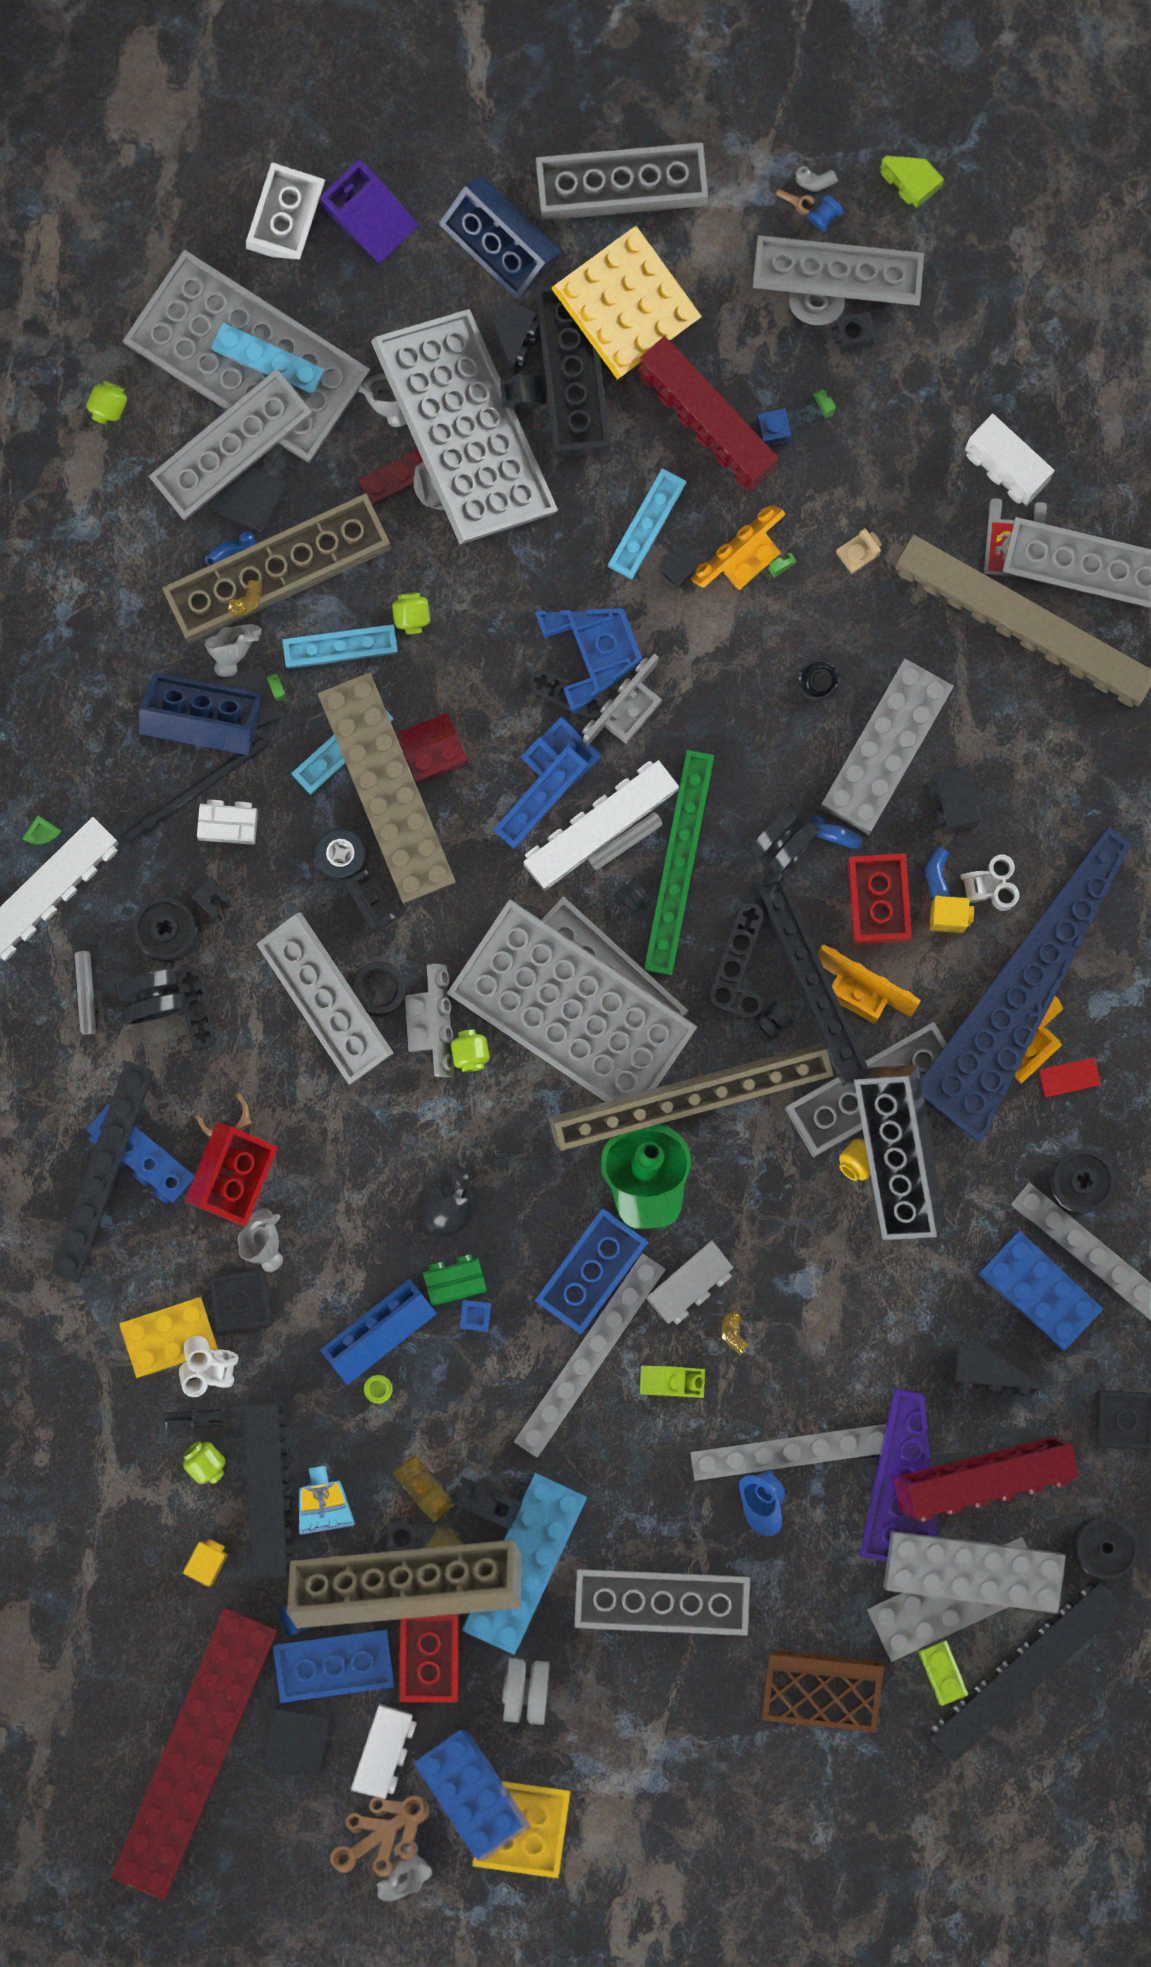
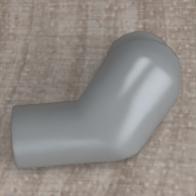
M800 167L796 171L797 183L813 192H818L838 182L833 170L819 176L812 173L808 167Z

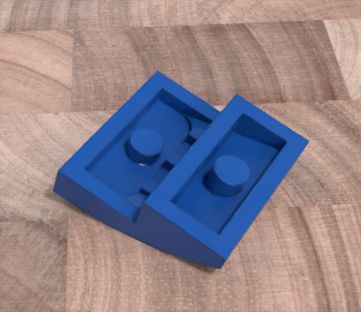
M561 716L542 737H539L521 758L541 776L569 745L590 764L570 786L571 788L603 755L591 743L585 746L583 744L584 736L564 716Z

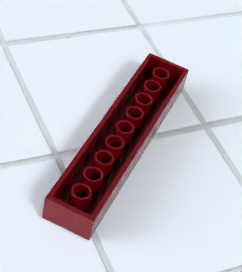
M225 1607L223 1609L111 1878L162 1900L166 1899L279 1629Z

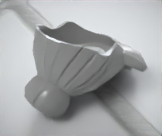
M385 373L366 378L359 386V392L365 394L373 409L377 413L386 416L388 423L393 427L407 424Z
M252 624L223 627L216 636L205 640L204 645L208 653L216 661L214 670L217 675L231 677L237 673L236 664L246 655L252 641L259 640L262 631L260 627Z
M266 1208L258 1209L250 1215L247 1225L244 1226V1229L238 1235L240 1257L251 1263H261L263 1270L267 1272L277 1270L283 1263V1256L278 1252L279 1238L275 1224L281 1217L280 1214H273Z
M413 1842V1845L416 1847V1854L410 1860H404L397 1853V1845L399 1843L396 1844L394 1848L396 1857L391 1862L392 1871L386 1876L385 1881L377 1883L379 1899L393 1901L409 1893H416L420 1891L423 1882L431 1876V1867L424 1859L417 1855L418 1846L415 1842ZM410 1846L405 1847L402 1853H407L410 1850Z

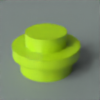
M374 1375L364 1385L365 1396L373 1403H384L392 1395V1384L385 1376Z

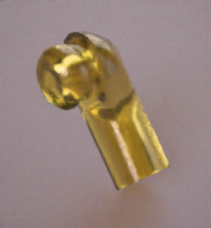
M250 580L246 595L237 600L232 599L228 605L229 611L237 617L245 616L254 611L259 604L262 583Z
M736 1312L726 1314L722 1320L721 1336L728 1345L741 1355L748 1348L749 1344L739 1336L741 1316Z

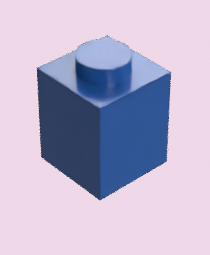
M786 409L758 414L757 426L759 435L768 447L790 443L791 432Z

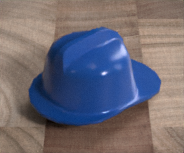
M767 1470L757 1476L746 1475L739 1484L746 1521L758 1534L773 1536L779 1532L782 1526L781 1504L785 1498V1489L781 1482L774 1477L771 1470Z

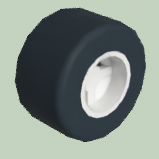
M336 828L330 830L320 838L316 845L315 857L319 869L325 876L333 880L345 881L360 873L366 864L367 853L364 843L357 833L349 829Z

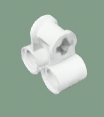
M1006 855L995 856L990 861L987 871H976L960 875L961 880H964L966 898L970 899L969 903L992 899L993 905L1001 911L1010 910L1019 899L1017 887L1014 884L1006 883L1014 872V863L1010 857ZM997 862L1004 863L1008 868V873L1004 876L997 875L994 872L993 865ZM1008 890L1012 894V902L1008 904L1002 903L998 898V892Z
M192 1336L185 1341L183 1347L186 1362L180 1366L179 1378L182 1390L186 1395L198 1397L206 1391L207 1385L230 1387L233 1385L234 1377L232 1374L234 1365L238 1363L237 1354L228 1350H210L209 1343L201 1336ZM202 1352V1354L194 1356L195 1353ZM192 1377H198L195 1380H189Z

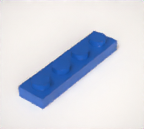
M567 745L493 830L516 849L590 764Z

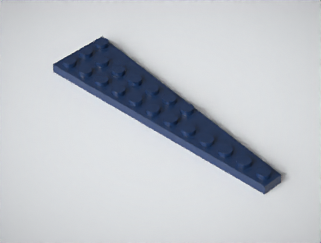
M1110 827L1105 829L921 1077L924 1102L977 1143L982 1142L1015 1073L1022 1063L1028 1047L1036 1035L1038 1027L1041 1025L1072 963L1078 947L1084 939L1090 923H1092L1097 913L1096 911L1110 887L1112 879L1115 877L1131 843Z

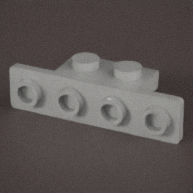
M654 654L649 660L644 658L635 670L638 672L632 680L627 678L618 689L620 693L614 701L609 699L602 707L600 718L596 722L592 719L582 732L585 734L583 738L585 746H588L604 727L627 744L662 703L660 697L642 684L657 666L659 659L657 655Z
M427 964L428 992L405 995L409 1052L433 1050L435 1077H454L455 1066L450 1046L453 1039L450 1022L451 1003L447 994L449 974L446 965Z

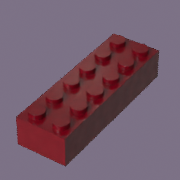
M665 335L640 357L639 377L643 383L649 388L653 386L659 392L657 396L660 401L668 408L672 406L679 413L676 417L686 428L689 426L693 428L697 433L695 437L699 443L705 448L709 446L716 453L714 456L716 461L723 468L729 467L734 472L733 478L743 489L748 487L752 492L776 471L779 457Z
M1053 1436L895 1476L893 1480L900 1511L918 1519V1521H928L934 1519L935 1514L941 1512L955 1514L963 1511L962 1507L965 1506L983 1507L989 1505V1500L992 1499L1010 1500L1017 1497L1016 1493L1024 1491L1028 1494L1043 1491V1486L1051 1484L1054 1487L1070 1484L1071 1479L1079 1478L1072 1444Z

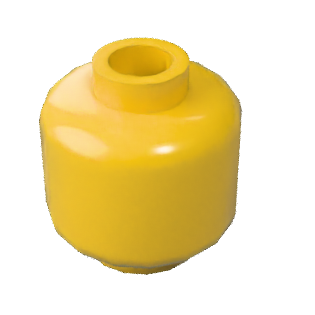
M854 1139L840 1154V1170L851 1180H866L871 1176L865 1140Z

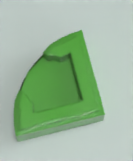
M822 389L813 393L824 418L826 419L834 415L836 406L833 400L827 397L826 391Z
M788 553L785 557H779L771 562L769 571L775 578L796 564L797 561L792 554Z
M274 673L266 676L276 703L285 700L286 695L278 674Z
M37 816L22 839L31 844L41 845L55 840L62 831L40 816Z

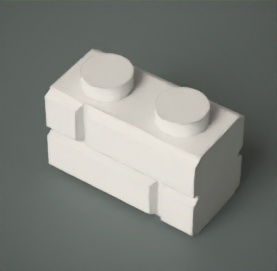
M207 800V804H200L197 830L198 840L255 845L258 811L256 808H252V803L235 802L234 807L223 806L224 801Z

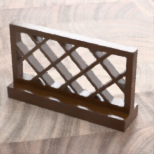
M769 1649L762 1720L876 1733L884 1674L883 1661ZM773 1670L785 1671L792 1680L781 1689H778L772 1681ZM791 1672L800 1673V1674H798V1675L795 1677ZM806 1674H814L820 1683L807 1692L798 1680ZM820 1675L828 1677L825 1680H823ZM835 1677H841L849 1686L836 1696L827 1683ZM848 1678L857 1680L852 1683ZM863 1680L875 1681V1690L867 1698H864L856 1689V1686ZM793 1684H796L804 1696L791 1705L782 1693ZM771 1686H772V1688L776 1691V1693H774V1694L770 1697V1695H771ZM824 1686L833 1699L820 1708L811 1696ZM853 1690L862 1702L848 1711L839 1699ZM780 1696L789 1708L780 1715L770 1714L769 1704ZM807 1699L817 1710L809 1718L801 1717L795 1710ZM872 1699H873V1708H872V1707L869 1705V1703H868V1702L871 1701ZM835 1702L846 1713L838 1721L830 1720L824 1713ZM865 1705L872 1713L871 1724L858 1723L852 1715ZM793 1712L795 1716H788V1714ZM819 1715H821L824 1719H816V1718H817ZM850 1718V1720H851L852 1722H844V1721H845L846 1719Z

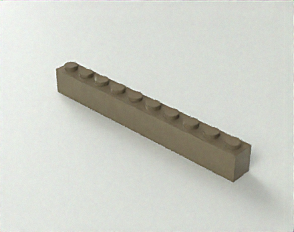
M914 534L896 564L895 569L899 571L898 575L905 580L920 582L923 584L922 588L928 593L935 596L938 593L948 598L947 603L961 610L964 607L972 612L971 616L982 623L988 621L997 626L996 630L1006 637L1013 635L1020 639V644L1031 651L1037 649L1045 653L1044 657L1048 661L1056 665L1060 663L1070 668L1069 672L1081 679H1084V677L1094 681L1093 685L1097 689L1108 693L1110 690L1119 696L1118 700L1127 706L1133 707V705L1139 707L1151 687L1150 668Z
M816 1044L549 1117L555 1145L562 1151L833 1076V1071L827 1049L821 1044Z

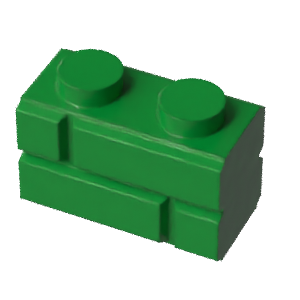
M466 1255L456 1258V1264L445 1267L444 1262L427 1266L428 1271L424 1272L423 1275L432 1307L487 1292L478 1258L472 1259V1255Z

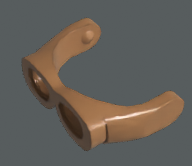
M239 1091L236 1095L242 1104L243 1113L240 1121L234 1128L242 1131L251 1126L252 1122L248 1105ZM199 1115L195 1116L204 1133L211 1137L213 1131L205 1126L203 1118Z

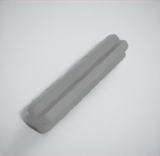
M656 813L650 814L588 858L589 863L595 870H599L661 827L662 820Z
M79 951L75 953L80 1032L83 1035H90L96 1033L91 954L89 951Z

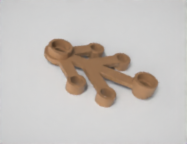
M410 1796L404 1802L388 1801L380 1797H374L369 1803V1808L374 1815L383 1816L387 1812L399 1814L390 1821L361 1817L357 1813L350 1814L346 1818L345 1823L351 1832L359 1833L362 1830L375 1832L351 1849L344 1846L336 1848L330 1856V1862L339 1872L352 1870L359 1857L381 1843L378 1857L373 1862V1870L381 1877L388 1876L392 1871V1864L389 1860L396 1833L403 1826H405L403 1839L397 1845V1853L404 1860L412 1859L416 1854V1847L413 1845L418 1824L425 1821L430 1812L428 1802L421 1796ZM383 1803L381 1809L375 1810L377 1804ZM420 1808L418 1813L412 1815L414 1809ZM354 1820H359L357 1826H351ZM410 1846V1850L403 1854V1849ZM345 1858H349L346 1864L341 1865ZM386 1863L385 1869L379 1870V1866Z

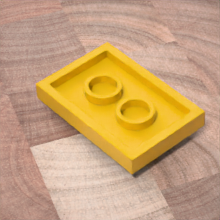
M202 1297L119 1323L136 1378L185 1363L186 1358L183 1346L185 1341L192 1336L204 1337L209 1343L210 1350L218 1351ZM197 1352L194 1356L200 1355L202 1352Z

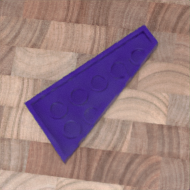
M894 1388L860 1545V1557L887 1562L891 1530L938 1536L937 1514H935V1518L932 1520L918 1521V1519L900 1511L893 1480L895 1476L931 1468L925 1402L922 1393Z

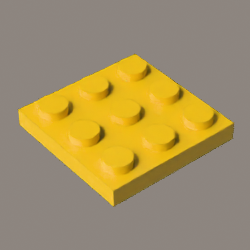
M502 1781L531 1828L487 1859L476 1860L474 1857L473 1866L558 1878L570 1791Z

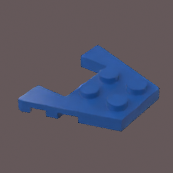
M623 608L590 609L585 612H571L570 610H560V612L546 613V611L535 612L544 638L570 629L573 630L588 670L589 679L563 688L572 714L579 711L636 668L642 661V656Z

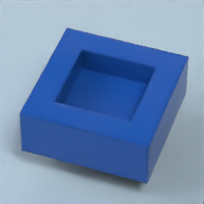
M463 1300L460 1329L488 1332L491 1303Z

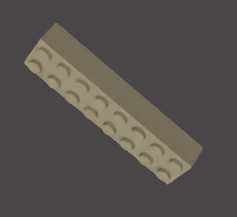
M365 493L163 587L162 590L189 644L390 551L391 546Z
M369 672L318 693L324 712L403 905L455 884V879L371 673Z
M514 1540L290 1561L288 1615L296 1628L521 1608L522 1555Z

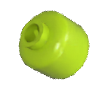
M108 381L96 384L86 405L87 409L93 413L91 418L106 425L108 420H119L127 402V396L123 393L124 389Z
M420 592L398 595V600L392 603L394 625L399 629H405V634L421 633L422 627L430 623L428 600L420 596Z
M475 1030L458 1032L459 1038L454 1039L450 1045L454 1066L462 1068V1072L484 1069V1064L490 1059L486 1037L481 1034H475Z
M198 1441L183 1455L185 1459L183 1468L199 1484L209 1481L213 1484L224 1474L222 1468L225 1465V1458L210 1442L201 1443Z

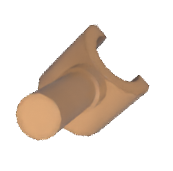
M780 189L776 192L777 196L795 205L797 212L802 215L810 212L802 207V201L810 205L815 203L810 196L798 198Z

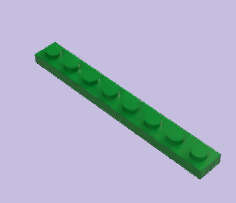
M690 750L686 752L644 968L647 972L672 976L715 755Z

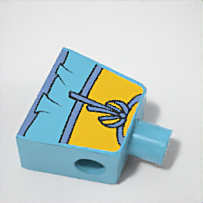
M326 1466L310 1468L311 1486L301 1487L299 1490L300 1534L355 1525L341 1482L328 1483Z

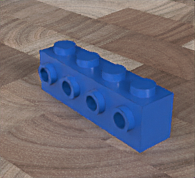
M109 1104L87 1129L92 1134L89 1140L95 1145L105 1121ZM136 1126L134 1127L121 1167L124 1168L126 1164L135 1170L132 1176L144 1186L149 1182L157 1189L153 1194L165 1204L172 1201L176 1205L190 1188L195 1176Z
M409 1279L320 1351L348 1385L437 1313Z

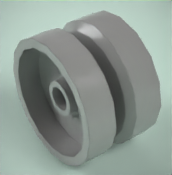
M509 1658L508 1676H505L502 1701V1703H505L504 1721L519 1722L522 1715V1705H528L527 1720L529 1724L544 1725L549 1662L535 1660L532 1664L531 1678H525L526 1663L524 1659Z

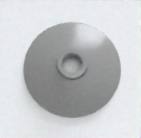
M790 292L789 305L793 314L801 321L812 325H824L833 322L842 314L845 298Z

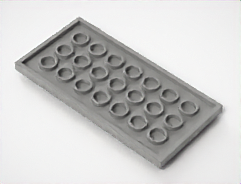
M184 250L124 338L123 344L226 410L263 381L267 375L211 349L223 323L323 368L325 372L313 396L294 388L314 413L278 442V444L310 464L359 391V386L371 373V369Z
M470 309L374 337L371 343L460 545L553 515L558 511L514 409L503 408L500 388L501 379Z
M511 899L507 902L447 992L448 995L605 1102L657 1088L698 1027Z

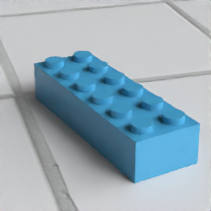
M537 1473L534 1474L521 1502L522 1506L511 1530H508L504 1541L514 1540L522 1555L521 1608L471 1612L462 1631L515 1655L587 1499L586 1496Z

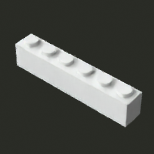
M659 760L654 764L651 761L644 764L637 770L639 773L637 777L631 781L629 778L624 779L615 787L617 792L609 798L606 795L600 797L592 804L593 810L586 815L584 812H581L570 821L572 826L564 832L561 828L547 838L549 840L548 844L542 848L537 845L525 854L527 859L524 861V866L544 892L679 790V786Z
M94 817L75 833L0 907V960L6 961L17 950L14 947L22 939L27 941L37 931L35 926L42 919L47 921L56 913L57 909L55 906L61 900L68 901L77 892L75 887L82 880L87 882L96 874L98 870L95 867L102 860L107 862L117 853L116 847L119 843Z

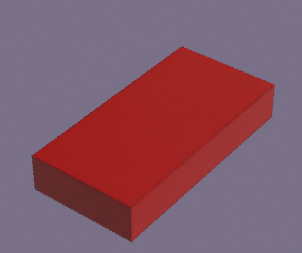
M1095 1058L1039 1070L1045 1098L1101 1085Z

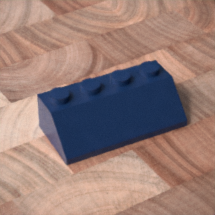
M483 176L463 188L439 222V225L517 300L550 269L561 254V251Z
M154 672L139 709V734L249 755L256 735L263 693Z

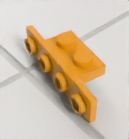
M775 505L762 509L750 525L742 527L737 532V536L730 543L722 545L711 560L701 564L690 579L698 586L704 588L723 571L735 588L739 590L743 588L781 553L766 532L785 516L784 511Z
M822 945L817 953L823 968L837 975L832 988L840 1005L873 1024L878 1020L886 1004L908 1017H912L921 1002L911 992L897 987L885 977L878 976L866 969L862 964L841 955L834 948Z
M1056 996L1041 1025L1038 1027L1018 1071L1014 1075V1078L1021 1084L1062 1046L1060 1040L1045 1028L1063 1010Z

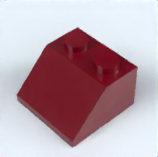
M447 713L396 733L417 786L469 765L463 746Z

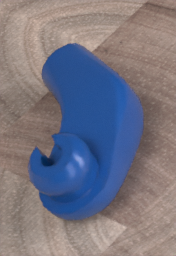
M244 532L239 536V540L223 542L206 555L205 562L207 566H210L257 544V541L254 540L252 533Z
M817 815L812 818V823L821 830L817 837L853 849L860 847L862 842L860 835L843 826L827 824V819L824 816Z
M941 847L935 849L924 867V876L933 899L935 896L949 897V889L943 878V868L949 852Z

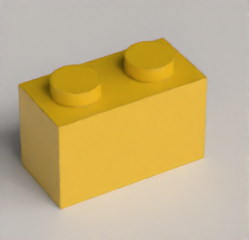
M935 896L931 902L929 931L963 933L973 923L974 906H969L970 899Z
M211 1539L207 1540L206 1543L204 1541L199 1542L183 1573L207 1586H212L229 1555L223 1552L225 1546Z

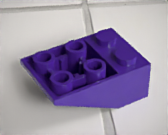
M357 160L319 197L321 207L379 264L419 226L380 179L360 160Z

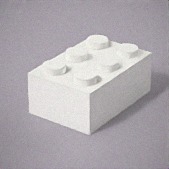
M994 414L974 432L965 448L968 452L966 455L969 460L975 465L979 466L981 464L989 471L987 473L988 477L998 485L1002 483L1009 490L1007 492L1008 495L1018 504L1022 502L1027 506L1049 483L1055 471Z

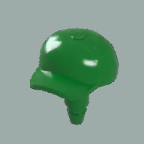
M667 1123L611 1137L601 1152L600 1167L602 1176L612 1190L615 1206L624 1224L633 1229L643 1230L668 1227L674 1223L681 1212L684 1184L691 1169V1155L687 1143L679 1133L669 1128Z

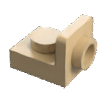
M863 529L858 536L838 548L836 553L850 573L854 574L880 555L881 550L879 547L882 545L875 533L871 532L869 534L866 529Z

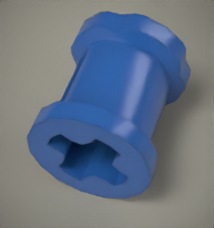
M829 195L823 198L824 202L814 212L807 214L809 221L821 232L827 230V225L837 215L841 216L844 213L842 207Z

